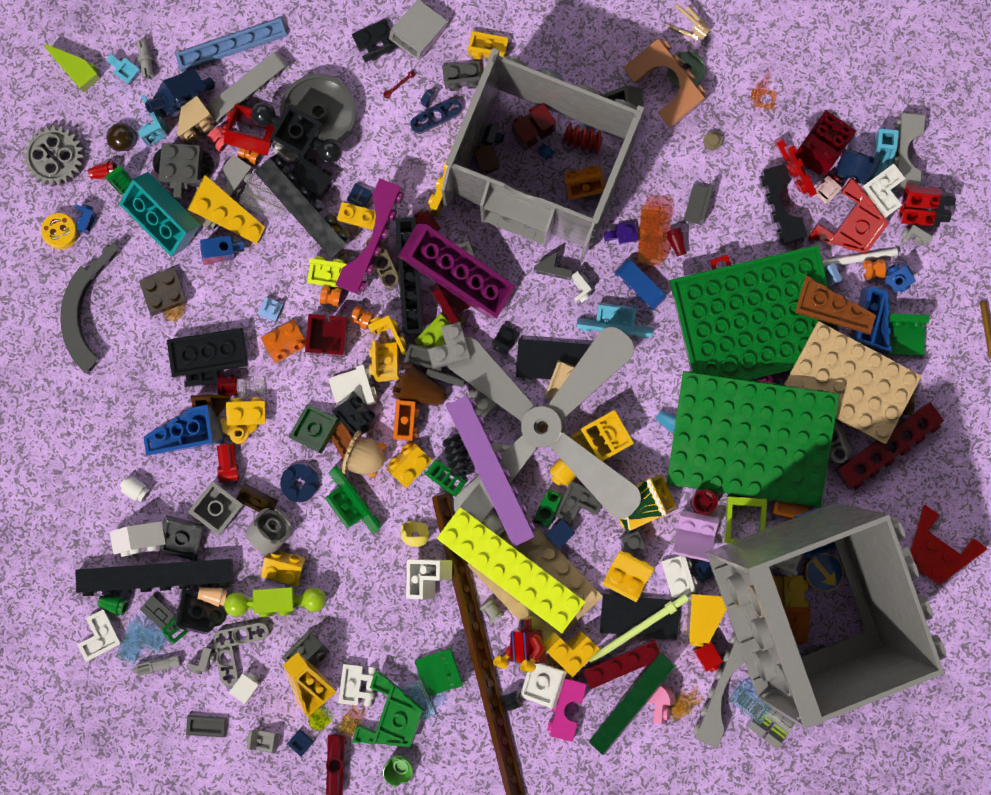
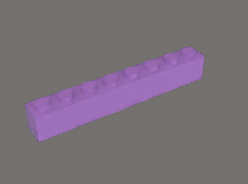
M466 395L447 404L446 407L513 547L535 537L533 532L536 531L532 520L528 522L525 516L528 512L524 503L520 504L517 499L520 495L515 485L511 486L508 479L511 476L507 468L503 469L500 464L502 457L499 451H494L491 445L494 443L490 432L486 433L483 428L486 425L481 415L477 416L475 411L477 405L473 397L469 398Z

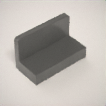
M693 184L683 221L698 225L703 224L713 185L705 187Z

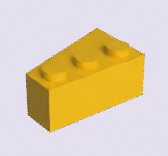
M299 652L283 664L296 702L307 718L336 693L329 680Z

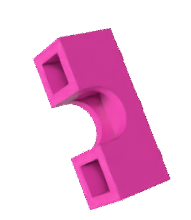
M567 678L564 679L556 708L552 709V712H555L553 720L549 719L547 727L551 737L573 742L577 721L568 719L564 714V710L570 702H583L586 683Z

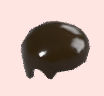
M124 123L112 125L106 135L107 145L118 152L130 151L136 145L138 138L136 131Z

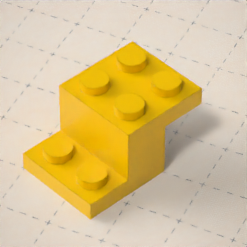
M615 410L569 436L603 462L634 444Z

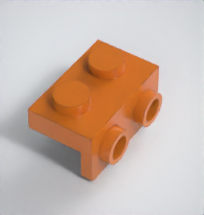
M294 319L260 337L274 363L285 359L306 345V340Z

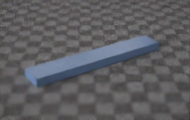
M282 17L175 53L180 71L183 72L286 37L288 34Z

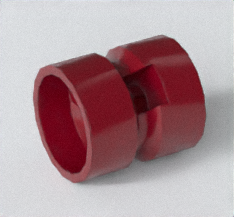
M704 489L693 494L690 505L695 513L707 515L715 511L718 499L714 492Z

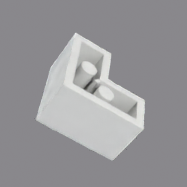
M162 521L127 526L110 532L113 554H121V557L141 553V549L146 548L147 552L159 550V546L166 544Z
M408 559L406 599H434L435 581L452 580V560Z

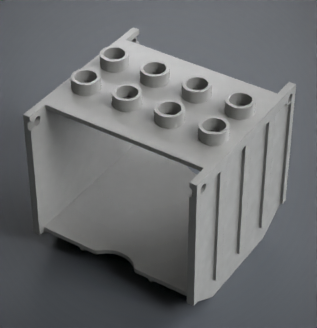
M493 48L446 161L448 166L441 189L444 207L447 208L457 196L480 206L481 222L492 224L542 244L544 247L547 246L552 235L582 246L583 250L580 261L583 262L588 250L591 251L628 160L645 107L640 105L636 107L620 99L613 101L602 97L597 90L589 86H574L564 82L561 76L547 70L539 72L526 67L525 62L512 56H505L503 58L499 56V50ZM500 90L539 106L544 103L547 109L624 139L593 218L543 198L522 193L505 183L468 169Z

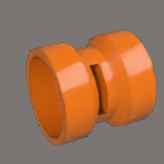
M240 148L237 157L242 161L247 160L249 164L256 166L259 162L256 158L257 156L261 158L262 154Z
M879 259L876 262L871 260L863 261V269H866V273H863L864 279H871L872 277H877L878 279L885 278L886 266L884 259Z
M323 285L319 303L339 307L342 289H331L329 286Z
M357 305L350 315L349 322L357 323L360 325V328L367 330L368 325L371 323L370 320L374 318L375 314L370 311L366 312L363 310V307Z

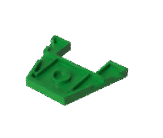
M377 670L374 673L370 688L388 695L377 730L374 731L359 724L356 727L352 742L411 747L424 708Z

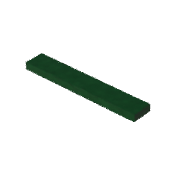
M660 653L589 740V743L598 752L605 755L677 665L665 654Z

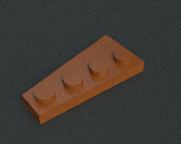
M806 275L795 313L868 335L871 334L876 317L875 314L856 303L850 302L844 296L836 294L829 290L828 287L815 282Z

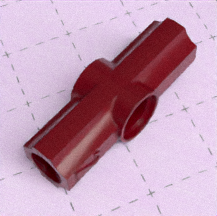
M328 735L326 795H343L345 735ZM338 760L341 765L340 769L334 770L330 765L331 761Z

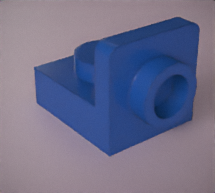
M76 204L74 208L83 213V216L81 215L77 221V229L88 235L97 214L92 211L93 207L82 204L80 206Z

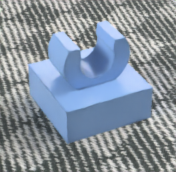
M835 263L824 268L828 288L839 283L844 278V275L839 274V265H835Z
M265 297L258 315L276 322L283 304Z

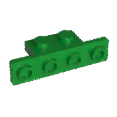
M334 466L328 473L339 488L327 495L325 500L346 529L363 520L371 533L375 534L381 528L378 518L372 515L367 503L359 497L356 488L348 482L342 470L338 466Z

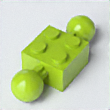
M296 587L253 590V598H247L240 592L229 594L224 601V608L232 617L243 616L248 610L253 609L254 614L259 613V617L273 616V612H279V616L293 615V611H297V607L304 606L310 612H319L325 607L327 597L324 591L317 587L307 589L303 595L296 594Z

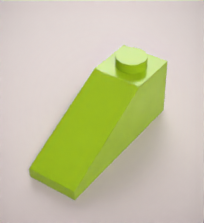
M48 44L44 46L83 93L101 79L97 74L100 71L93 63L89 65L86 60Z

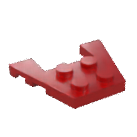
M780 137L773 142L787 164L786 169L788 173L796 179L794 184L798 191L809 197L816 195L815 187L808 173L806 174L803 168L802 160L796 154L795 146L793 144L786 146L784 140Z
M851 177L841 190V193L857 202L836 232L817 223L809 234L808 239L822 241L829 245L843 246L845 249L867 254L888 226L889 221L883 216L856 180Z
M923 505L910 553L918 571L940 585L985 552L987 548L974 538H971L961 554L928 531L939 514L927 505Z

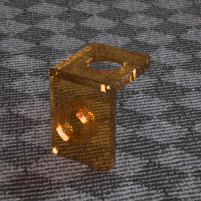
M758 82L756 88H752L750 100H753L752 106L773 110L777 93L760 89L761 83ZM763 94L771 96L770 104L765 105L761 102L760 98Z

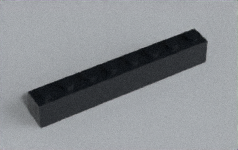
M233 559L76 569V593H82V596H94V592L101 591L102 595L113 594V590H121V594L133 593V589H140V592H152L154 587H159L160 591L171 590V586H179V590L191 589L190 585L197 584L198 588H209L211 583H217L218 587L229 586V582H234Z

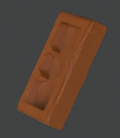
M341 422L331 436V440L344 460L347 448L353 437Z

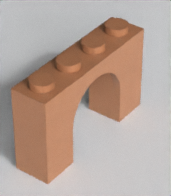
M658 38L624 66L623 69L634 83H639L651 72L661 67H668L676 73L679 79V91L671 102L658 111V114L668 127L672 128L708 98L705 96L707 92L701 84L697 85L694 82L695 76L689 69L687 71L684 69L682 59L677 54L674 56L670 51L672 47L667 40L662 41V39Z

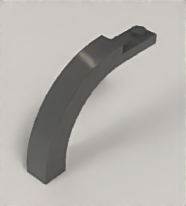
M114 243L106 245L101 252V256L98 259H93L87 270L83 266L78 268L69 281L62 300L60 323L63 340L72 359L86 374H89L101 360L90 349L83 335L81 327L82 303L93 281L122 251Z

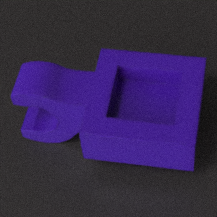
M635 222L616 225V231H607L603 234L605 242L617 239L619 245L638 242Z

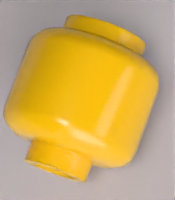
M561 458L550 469V474L553 476L551 480L558 486L561 484L568 486L576 477Z

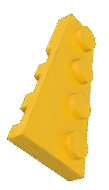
M204 175L187 210L257 244L265 226Z

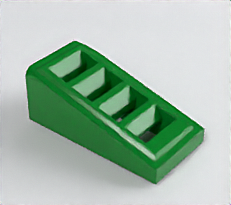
M118 166L105 176L120 195L126 192L132 182V178L121 166Z
M437 459L434 460L424 474L454 497L459 494L467 483L461 477L453 476L451 482L446 486L445 482L451 475L450 469ZM438 466L441 467L436 476H432ZM445 470L447 474L444 476L442 481H439V477ZM456 480L460 481L454 491L450 489Z

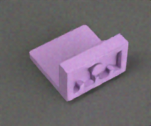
M681 510L676 528L673 554L709 562L706 552L713 550L719 518Z

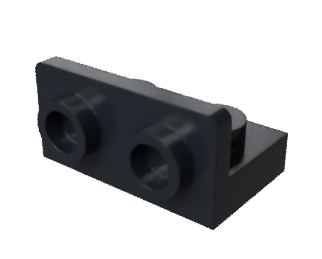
M354 391L331 410L353 435L357 431H361V435L371 430L378 420L374 411Z

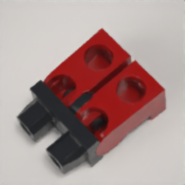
M906 182L903 200L901 201L902 206L899 209L898 216L901 224L933 225L939 227L940 222H950L951 210H946L944 207L955 205V194L945 192L944 187L914 186V183Z

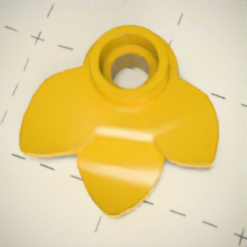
M227 418L220 419L222 432L230 436L231 441L235 444L245 443L249 438V434L253 433L258 426H228ZM238 432H242L241 436H236Z

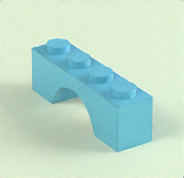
M879 129L875 133L873 157L874 160H880L874 178L893 164L897 150L898 130Z

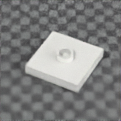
M544 663L535 664V671L528 672L520 697L555 709L567 671Z

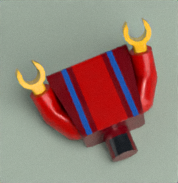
M531 618L520 619V629L511 631L510 645L503 653V657H495L493 661L495 666L506 669L509 665L508 659H510V662L521 663L520 670L528 673L535 671V664L547 662L543 633L541 630L532 629Z

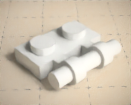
M343 664L338 703L358 706L359 698H365L364 706L372 707V699H375V693H373L374 689H371L370 685L376 668L369 667L368 674H362L363 666ZM361 680L367 681L366 692L360 691Z

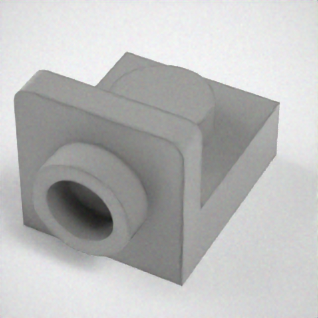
M913 225L910 228H905L900 236L903 238L900 244H906L909 238L912 237V241L915 244L926 246L933 237Z

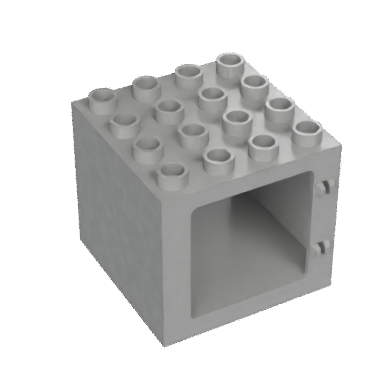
M833 503L706 552L758 700L804 729L944 674L940 660L946 658V650L938 635L931 636L926 621L933 618L932 609L923 595L917 596L913 581L919 579L918 569L910 556H903L899 542L905 540V532L897 517L890 518L889 514ZM834 542L863 624V630L860 634L800 656L769 566Z

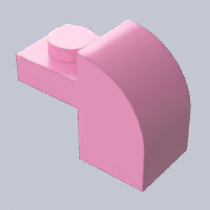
M664 684L647 702L655 704L654 724H666L667 720L670 719V708H668V705L676 704L673 691Z

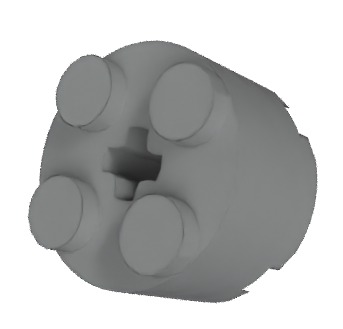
M265 508L249 524L245 536L255 549L261 554L267 555L279 550L291 535V523L289 518L280 510Z

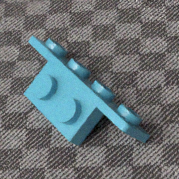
M598 303L596 320L577 318L576 327L582 331L598 330L600 332L605 328L615 327L623 331L627 336L629 334L637 335V337L644 339L653 337L652 327L634 325L637 307Z

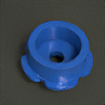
M543 143L540 147H537L540 150L538 154L545 160L553 158L552 156L555 151Z

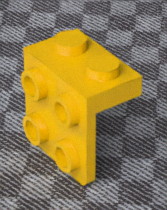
M388 315L384 318L379 316L370 320L371 324L368 327L373 336L391 329L402 355L406 354L405 349L408 347L403 336L398 337L397 332L400 330L395 319L391 320Z

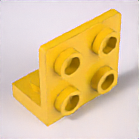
M619 551L602 585L637 602L655 568L646 561L634 558L628 552Z

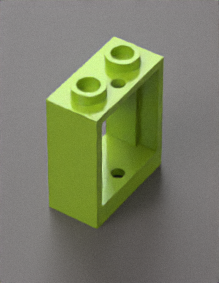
M726 497L724 543L729 544L739 540L731 539L733 505L760 507L759 532L765 530L767 499Z

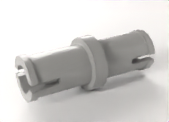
M141 39V43L140 40L136 41L139 53L137 59L141 65L143 79H150L149 75L151 78L154 77L152 67L153 56L150 55L147 39Z

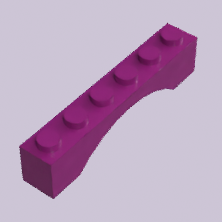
M379 178L372 195L376 214L372 237L363 252L354 261L342 268L336 286L361 295V292H365L368 285L366 281L368 275H371L375 268V264H373L375 258L381 254L382 241L388 237L390 232L389 224L391 221H394L397 215L396 207L404 198L405 193H403L404 189Z

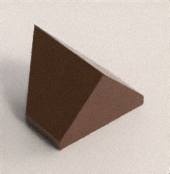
M213 394L191 395L192 408L210 405L218 418L225 408L226 402H229L232 396Z

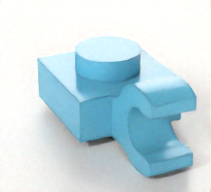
M110 54L106 59L109 64L116 68L113 73L128 85L131 84L141 71L126 58L121 62Z

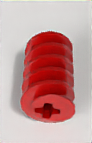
M570 122L566 127L562 144L566 140L567 147H569L573 142L574 149L581 145V150L584 151L588 147L589 153L596 149V155H598L603 137L600 130L594 135L593 128L587 133L586 126L580 131L579 124L573 129L572 122Z

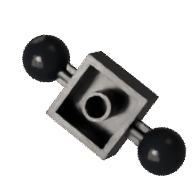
M267 102L257 103L252 108L251 118L253 122L261 127L274 126L275 129L270 136V140L298 157L306 160L312 148L318 151L319 157L326 163H335L342 157L343 149L337 140L326 139L323 141L318 138L323 129V124L289 104L281 117L276 115L273 106Z

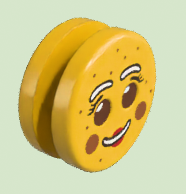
M53 213L43 221L41 235L43 240L51 247L64 250L75 244L79 236V230L77 229V223L67 214Z

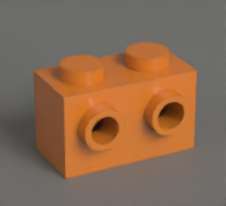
M588 166L586 169L570 170L563 174L569 200L600 194L605 189L604 177L600 166Z
M396 400L393 433L395 441L414 442V437H418V426H415V418L419 419L420 407H416V402Z

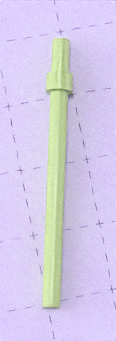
M684 594L675 601L668 602L664 605L663 609L601 648L589 660L590 663L593 664L669 613L671 615L676 612L678 607L689 601L687 596Z

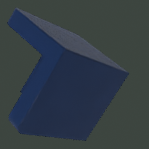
M562 519L546 537L560 549L575 534V531Z

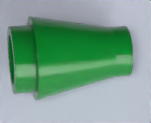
M101 595L98 600V607H102L117 616L124 615L128 609V600H125L124 597Z

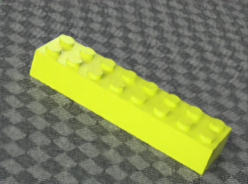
M459 507L436 538L561 633H563L585 603L581 597L461 507Z

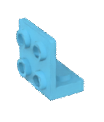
M145 95L141 96L144 103L146 101L152 100L151 98L147 99ZM159 110L150 113L154 123H147L137 131L147 146L168 136L166 133L168 127L161 118Z

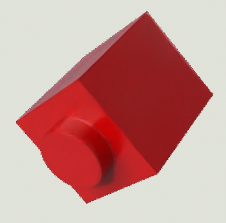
M711 641L705 643L704 647L699 646L693 650L704 671L710 670V672H714L721 667L720 663L723 660Z

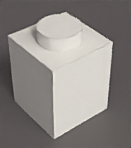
M251 672L248 674L243 673L229 693L243 704H246L260 686V683L257 682L259 678Z

